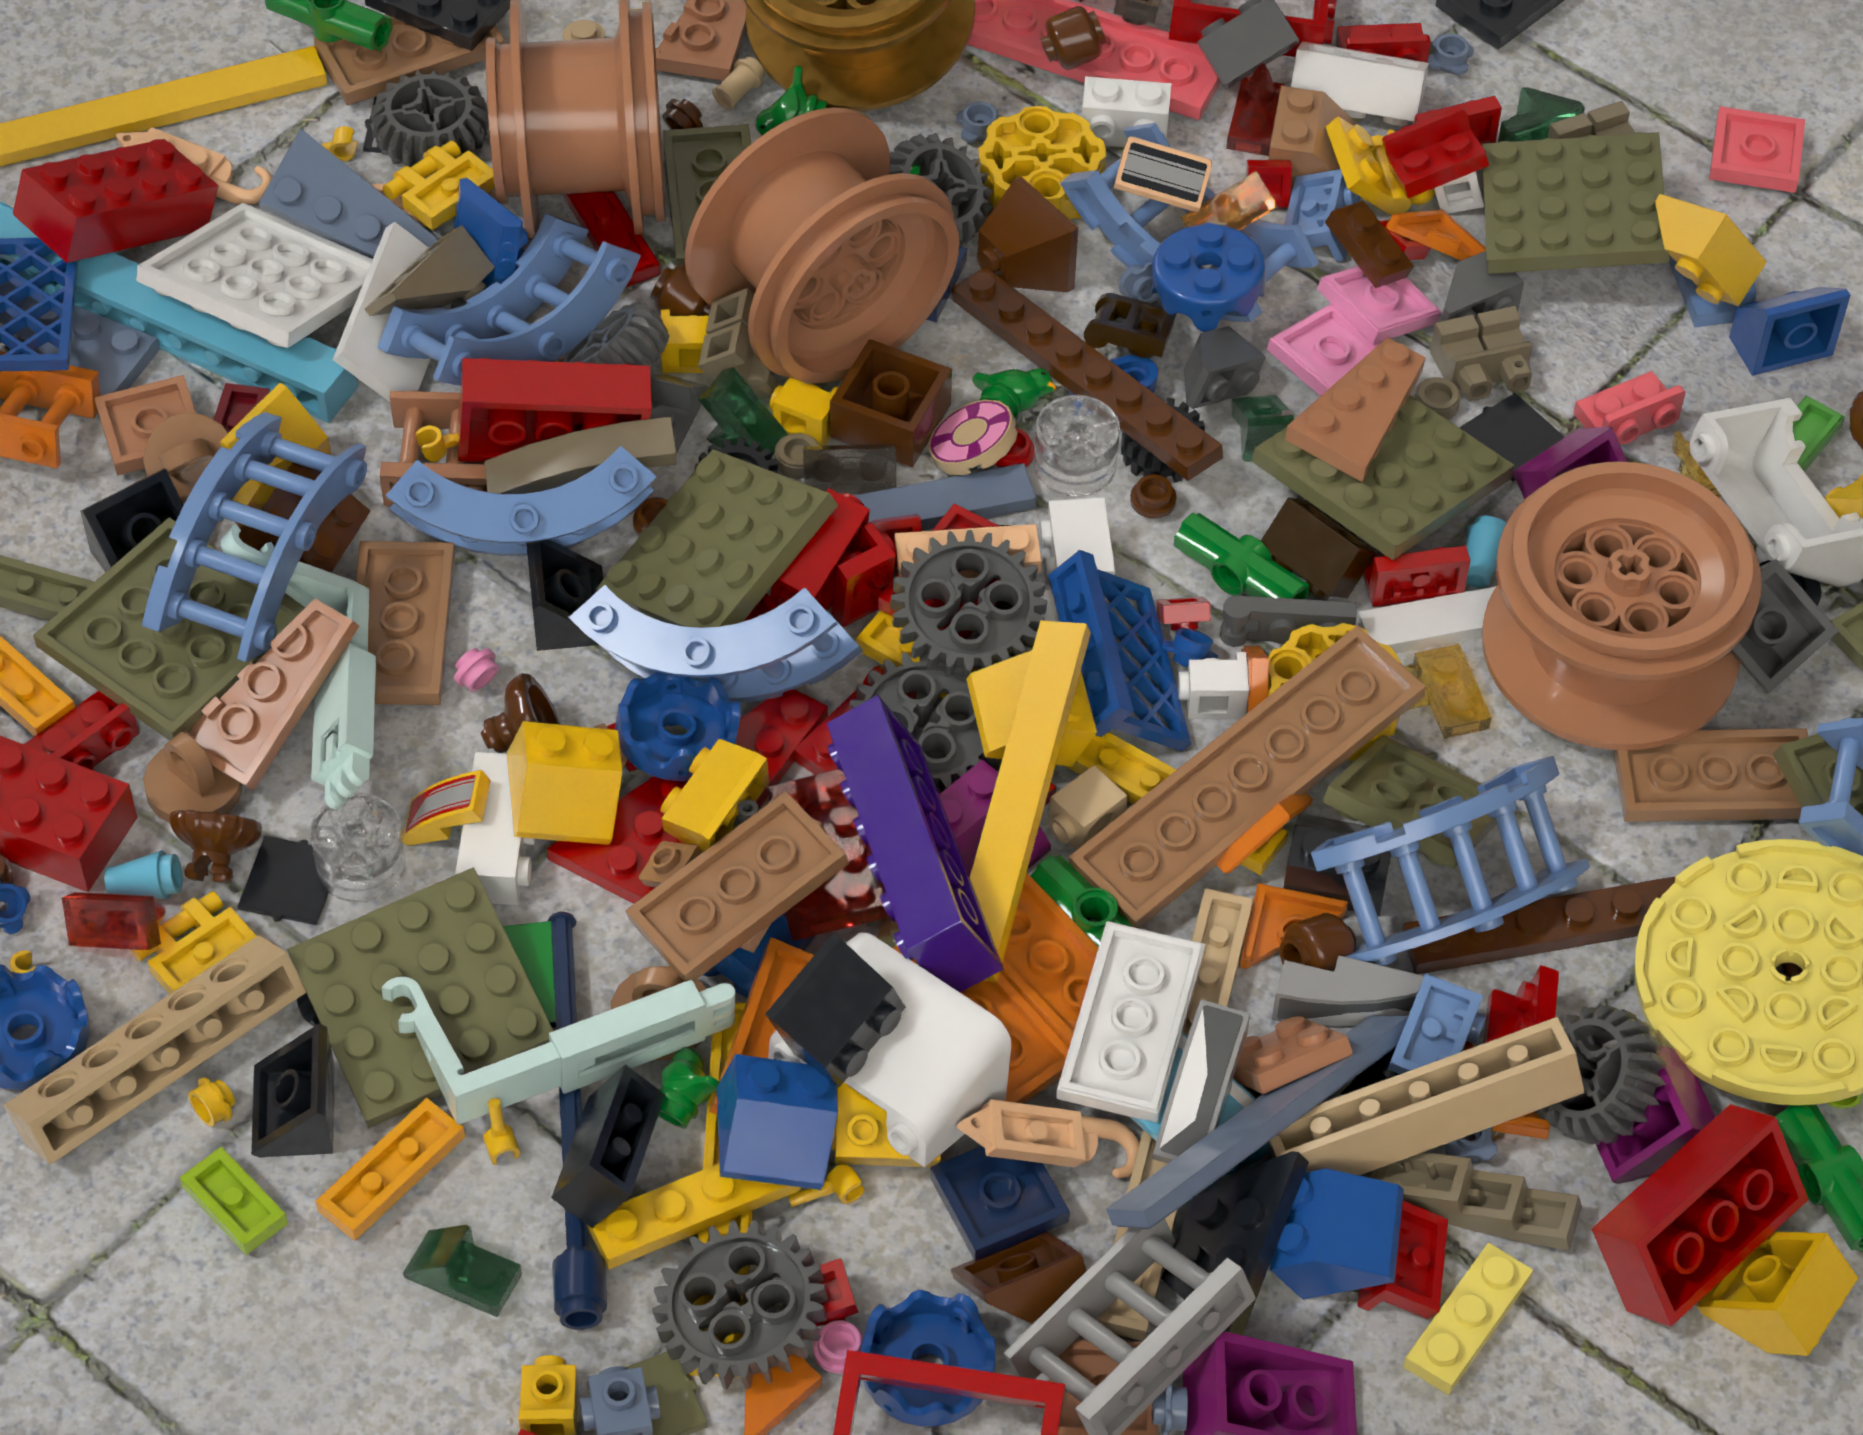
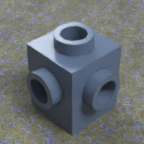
M623 1366L607 1368L597 1375L588 1376L589 1397L579 1398L584 1431L595 1429L596 1435H653L651 1420L660 1418L659 1401L656 1386L645 1387L642 1367L628 1369Z

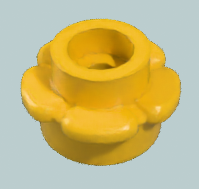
M206 1077L200 1078L198 1080L199 1086L188 1093L189 1102L194 1112L210 1127L221 1120L224 1122L230 1120L233 1116L231 1107L236 1102L229 1087L219 1079L210 1082Z

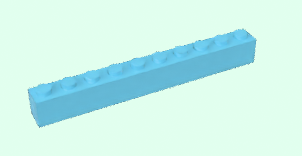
M0 202V238H38L13 215V208ZM117 251L78 260L74 305L157 337L159 348L163 351L241 385L270 388V391H272L281 383L288 387L311 416L327 423L331 422L359 387L358 378L332 360L337 347L332 348L312 339L308 335L288 349L273 345L263 337L247 330L237 329L227 321L209 313L199 312L189 304L171 296L158 294L153 288L137 282V266L139 263L123 257ZM17 254L0 255V262L8 266L20 257ZM49 254L43 258L52 265L62 260L57 254ZM32 265L19 273V275L29 281L40 274L41 271ZM53 280L40 289L48 295H52L63 288V286Z

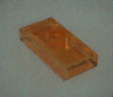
M1256 171L1201 204L1199 213L1190 211L1180 218L1186 228L1205 223H1215L1241 230L1278 206Z

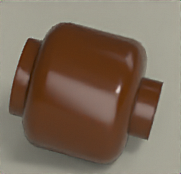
M1076 6L1050 17L1045 25L1047 36L1040 38L1049 62L1058 59L1060 65L1066 70L1074 69L1097 59L1102 52L1101 45L1107 43L1095 12L1088 13L1081 6Z
M679 264L674 269L667 267L659 277L650 295V298L655 300L654 310L659 316H661V310L670 309V316H709L711 305L706 303L691 286L686 274L685 264Z
M1331 913L1318 914L1292 923L1287 928L1280 945V958L1282 964L1287 960L1334 972L1338 955L1346 957L1355 952L1356 937L1352 929L1338 916Z

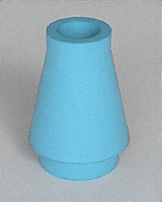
M1483 515L1475 518L1473 524L1467 527L1466 547L1471 561L1466 584L1476 588L1489 586L1491 577L1496 570L1498 546L1506 525L1505 521L1494 516Z
M163 850L120 865L108 866L104 874L105 887L109 896L124 895L168 900L171 894L180 893L183 886L182 867L176 854L167 855Z

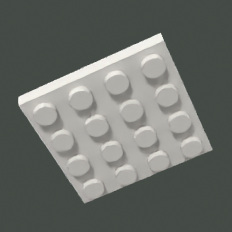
M241 203L137 266L136 281L153 288L158 294L171 296L191 305L193 309L199 312L209 313L229 322L231 326L237 329L247 330L267 339L273 345L288 349L355 305L373 259L245 203Z

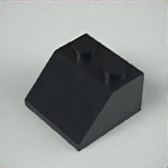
M1300 813L1294 827L1283 888L1348 901L1347 910L1354 911L1343 875L1337 874L1335 867L1317 871L1311 852L1328 839L1370 828V826ZM1390 851L1364 858L1365 865L1361 867L1377 916H1380L1391 858Z
M832 933L765 1015L794 1055L840 1087L848 1077L856 1075L866 1063L868 1052L882 1036H887L896 1028L900 1021L901 1013L906 1006L895 989L841 938Z

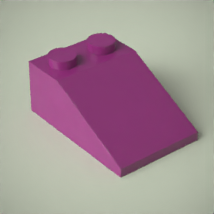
M1223 1331L1182 1372L1183 1387L1187 1388L1188 1398L1187 1425L1184 1435H1357L1353 1361Z

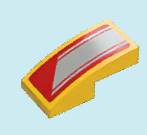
M477 770L444 779L418 793L411 799L402 841L406 846L447 840L450 838L452 826L482 822L491 780L482 770Z

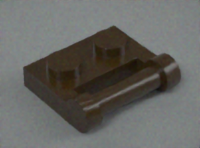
M1105 293L1099 297L1095 305L1096 316L1095 319L1087 324L1084 331V339L1093 348H1102L1110 343L1128 348L1127 350L1131 354L1138 357L1151 358L1157 356L1162 358L1177 313L1170 315L1166 313L1162 306L1115 293ZM1119 317L1126 319L1124 324L1116 323L1113 321H1115Z

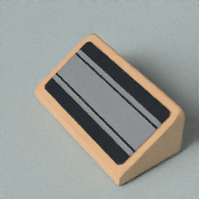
M1128 137L1113 188L1199 213L1212 161L1140 138Z

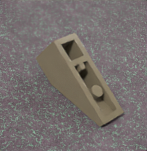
M461 225L436 240L365 308V311L369 316L391 313L393 306L407 309L434 308L446 306L460 297L466 302L467 299L479 294L486 287L482 280L495 267Z

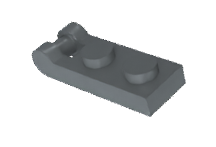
M1232 596L1223 605L1222 616L1224 620L1221 624L1220 638L1223 643L1232 647L1241 646L1247 640L1285 644L1289 640L1292 631L1310 624L1320 627H1334L1341 623L1356 625L1357 602Z

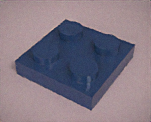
M980 1146L930 1167V1179L974 1261L1069 1222L1070 1211L1043 1163L986 1156L985 1148Z

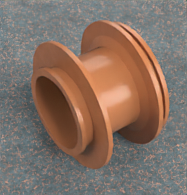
M510 0V43L498 44L497 37L487 38V102L497 201L500 204H508L509 197L521 196L524 226L528 241H532L539 229L538 195L624 191L632 206L635 235L644 234V216H656V222H666L658 76L651 1L642 2V9H630V0H619L620 23L614 38L528 42L522 0Z
M825 108L807 112L783 122L754 141L729 164L712 185L695 214L686 242V274L697 294L706 303L711 305L712 301L749 288L754 297L748 319V334L751 347L757 358L772 372L807 383H829L844 379L869 339L896 349L899 348L925 322L941 300L953 276L959 254V234L954 220L953 208L948 197L935 183L925 177L905 173L889 175L890 152L883 132L870 118L855 110Z
M1620 461L1596 463L1575 468L1550 480L1529 495L1515 509L1503 529L1496 559L1498 585L1488 601L1483 619L1482 648L1484 658L1495 684L1505 698L1527 719L1558 737L1589 747L1608 750H1641L1673 743L1689 736L1711 721L1723 708L1732 693L1737 680L1740 662L1730 651L1743 639L1749 630L1761 597V569L1757 554L1743 526L1731 509L1709 489L1680 473L1650 464Z

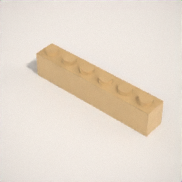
M1558 1017L1552 1018L1318 1104L1269 1141L1273 1158L1295 1151L1299 1152L1309 1161L1306 1172L1327 1168L1354 1175L1368 1173L1585 1093L1576 1052Z

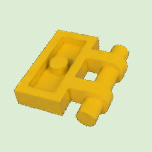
M451 140L442 147H432L423 154L424 159L412 167H402L393 174L394 179L383 185V191L390 200H394L402 195L403 207L432 231L456 215L460 179L468 178L486 193L495 189L493 169L469 150L461 155L460 148Z
M211 891L199 900L194 897L180 906L181 912L161 925L158 922L153 923L143 930V937L129 945L131 953L139 962L154 952L158 954L147 961L149 972L168 994H171L257 937L231 907L215 917L212 916V914L223 908L221 899L214 891ZM189 929H194L193 932L176 942L174 940Z

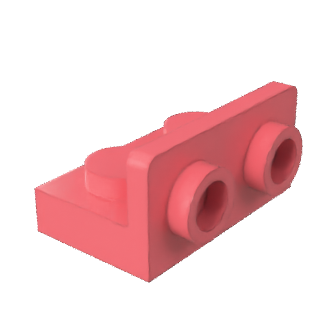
M1650 371L1576 401L1573 414L1584 428L1612 427L1619 444L1624 445L1632 442L1642 434L1657 428H1667L1676 420H1679L1686 392L1680 385L1666 389L1656 375Z

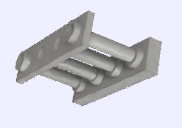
M1165 1219L1151 1229L1128 1228L1126 1233L1027 1330L1021 1332L1015 1338L1013 1344L1003 1353L1015 1376L1036 1379L1041 1373H1044L1054 1382L1064 1383L1066 1391L1081 1402L1075 1410L1089 1435H1120L1256 1299L1243 1269L1229 1258H1226L1213 1272L1208 1273L1173 1248L1171 1245L1175 1242V1239ZM1155 1261L1194 1289L1176 1309L1170 1310L1134 1283ZM1117 1298L1157 1327L1137 1347L1133 1348L1096 1320ZM1080 1335L1119 1364L1099 1385L1095 1386L1058 1357Z

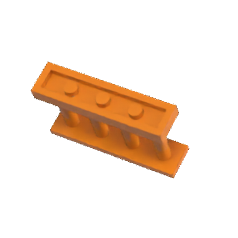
M0 351V355H4L5 353H7L5 351ZM69 365V370L0 371V399L5 400L0 407V457L57 469L61 464L59 427L69 414L92 419L98 414L94 397L100 396L99 371ZM25 405L49 409L41 421L17 417Z

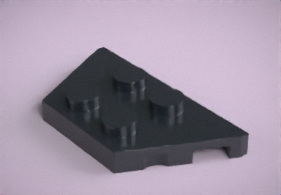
M1292 1151L1220 1177L1193 1197L1173 1248L1208 1273L1213 1272L1226 1258H1229L1243 1269L1257 1299L1309 1161L1299 1152ZM1167 1269L1164 1270L1161 1279L1185 1300L1194 1289ZM1256 1299L1224 1331L1243 1335Z

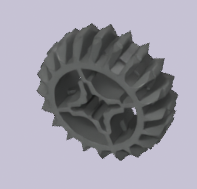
M434 68L431 74L422 75L417 69L415 76L411 78L401 74L398 84L389 82L385 92L377 93L376 104L372 106L373 137L376 139L382 155H389L393 164L403 162L405 166L412 167L424 159L423 154L434 146L442 147L450 140L458 145L461 155L468 150L474 154L476 149L483 147L485 136L488 135V108L479 92L478 86H471L467 77L456 79L452 71L445 75H439Z
M920 133L913 136L909 141L900 142L894 148V152H890L889 175L898 173L910 174L911 167L920 166L919 176L931 180L945 193L951 205L959 206L958 216L954 219L959 234V245L969 242L986 221L985 217L992 208L987 200L991 197L993 190L983 185L987 181L989 174L978 172L976 168L980 158L970 160L966 156L968 146L956 149L953 137L945 138L941 142L937 133L928 135L926 138Z
M636 302L631 305H624L618 311H612L583 341L565 354L559 362L650 366L658 360L659 354L665 350L670 335L662 323L663 320L655 310L652 311L646 303Z
M1600 1004L1597 1009L1594 1007H1583L1580 1016L1566 1015V1028L1564 1030L1576 1052L1585 1093L1542 1108L1547 1113L1545 1120L1550 1122L1553 1127L1558 1128L1564 1136L1573 1140L1579 1139L1590 1145H1599L1601 1141L1616 1144L1619 1134L1633 1136L1634 1121L1638 1123L1648 1122L1645 1114L1648 1105H1660L1653 1095L1657 1087L1666 1085L1661 1077L1657 1076L1658 1072L1667 1065L1662 1057L1658 1055L1663 1044L1656 1037H1653L1654 1030L1646 1022L1636 1018L1635 1014L1625 1009L1619 1010L1610 1005L1604 1006ZM1609 1041H1617V1044L1611 1048L1603 1047V1044ZM1589 1101L1596 1103L1595 1107L1584 1110L1582 1107Z

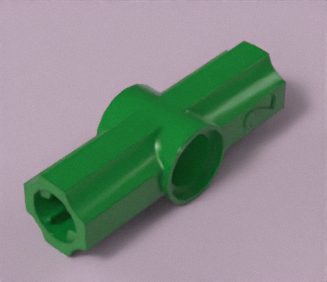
M265 0L268 10L311 26L315 38L323 42H336L344 39L367 49L380 52L388 44V39L393 29L391 17L347 0Z
M1192 512L1183 520L1181 527L1174 536V547L1208 568L1215 583L1224 592L1232 596L1246 593L1254 597L1306 599L1309 595L1310 585L1272 561V556L1267 547L1259 539L1251 535H1243L1237 538L1202 514Z
M1050 855L1040 862L1035 871L1030 875L1098 947L1107 921L1133 927L1117 912V901L1113 895L1104 889L1093 888L1061 855ZM1086 918H1096L1101 922L1088 921Z
M1789 1105L1775 1117L1788 1149L1798 1165L1797 1171L1809 1201L1816 1206H1824L1851 1250L1863 1252L1862 1158L1851 1145H1841L1817 1105Z

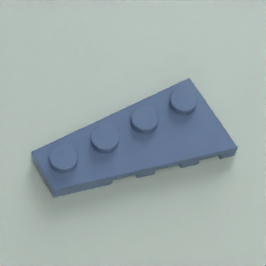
M301 128L259 201L261 209L371 259L374 258L385 228L394 222L428 247L438 240Z
M7 281L0 285V294L5 296L18 287ZM28 296L15 305L27 311L39 302ZM74 305L69 365L99 371L100 395L129 389L160 350L158 338ZM5 311L1 313L0 327L13 320L14 317ZM49 311L37 320L45 326H49L61 317ZM26 326L12 336L20 342H24L36 333ZM46 342L34 350L38 354L59 353V349L50 342Z

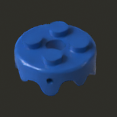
M1205 223L1183 228L1161 242L1154 254L1152 262V293L1159 294L1166 313L1170 315L1180 313L1188 316L1193 321L1194 326L1202 332L1217 328L1221 317L1228 312L1237 311L1242 316L1248 315L1258 297H1264V256L1259 246L1249 236L1239 230L1215 223ZM1203 265H1214L1218 267V269H1199V267Z
M655 672L647 678H634L628 684L621 703H618L615 730H618L620 749L635 767L651 776L671 781H689L693 775L689 772V768L702 748L707 747L711 750L718 739L736 744L741 706L739 701H730L721 682L714 677L707 681H697L690 677ZM680 725L688 732L683 735H674L667 732L664 727Z
M0 964V1088L25 1090L85 1051L90 1033L89 1018L80 988L74 979L67 981L45 965H37L34 970L27 973H14L5 965ZM29 1024L38 1027L37 1032L28 1039L17 1040L11 1037L14 1030L23 1025Z
M925 1290L913 1291L903 1302L892 1308H887L884 1304L877 1305L869 1316L861 1352L915 1360L923 1354H933L940 1358L943 1365L995 1373V1339L983 1325L978 1307L965 1294L958 1293L953 1297L946 1298ZM864 1381L866 1390L873 1401L885 1413L903 1423L920 1427L941 1426L956 1422L969 1415L984 1400Z

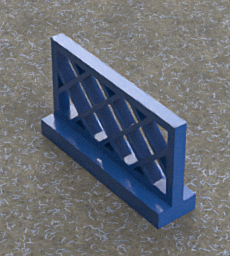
M0 238V255L17 254L20 257L8 266L0 262V285L9 281L18 287L5 296L0 294V314L5 311L14 317L13 320L0 327V343L2 342L12 349L4 355H0V371L69 370L78 261L66 263L62 259L52 265L43 258L49 254L56 253L39 238ZM33 265L41 271L40 274L29 281L19 275V273ZM53 280L63 286V288L52 295H48L40 289ZM28 296L39 302L27 311L15 305ZM49 311L61 317L49 326H45L37 320ZM26 326L36 333L24 342H20L12 336ZM46 342H50L59 349V353L38 354L34 350Z
M1078 550L1052 571L1048 577L1059 622L1085 623L1091 632L1081 672L1097 730L1096 736L1102 737L1111 729H1115L1183 751L1191 745L1181 703L1178 699V691L1167 651L1162 648L1164 638L1151 589L1097 569L1094 555ZM1104 596H1105V597L1107 598V600L1109 601L1108 604L1105 602ZM1126 598L1136 601L1139 613ZM1113 608H1115L1120 613V615L1126 620V622L1131 626L1130 629L1112 610ZM1135 633H1137L1140 636V638L1146 643L1149 651L1136 638V636L1134 635ZM1114 635L1118 638V642L1115 641ZM1124 646L1141 665L1140 668L1122 649ZM1145 672L1158 684L1159 690L1147 678ZM1124 674L1128 677V682L1125 680ZM1133 686H1135L1141 692V694L1148 700V702L1151 704L1150 708L1135 692V690L1132 688ZM1156 711L1168 723L1169 729L1155 715ZM1134 712L1139 719L1131 717L1129 715H1131Z

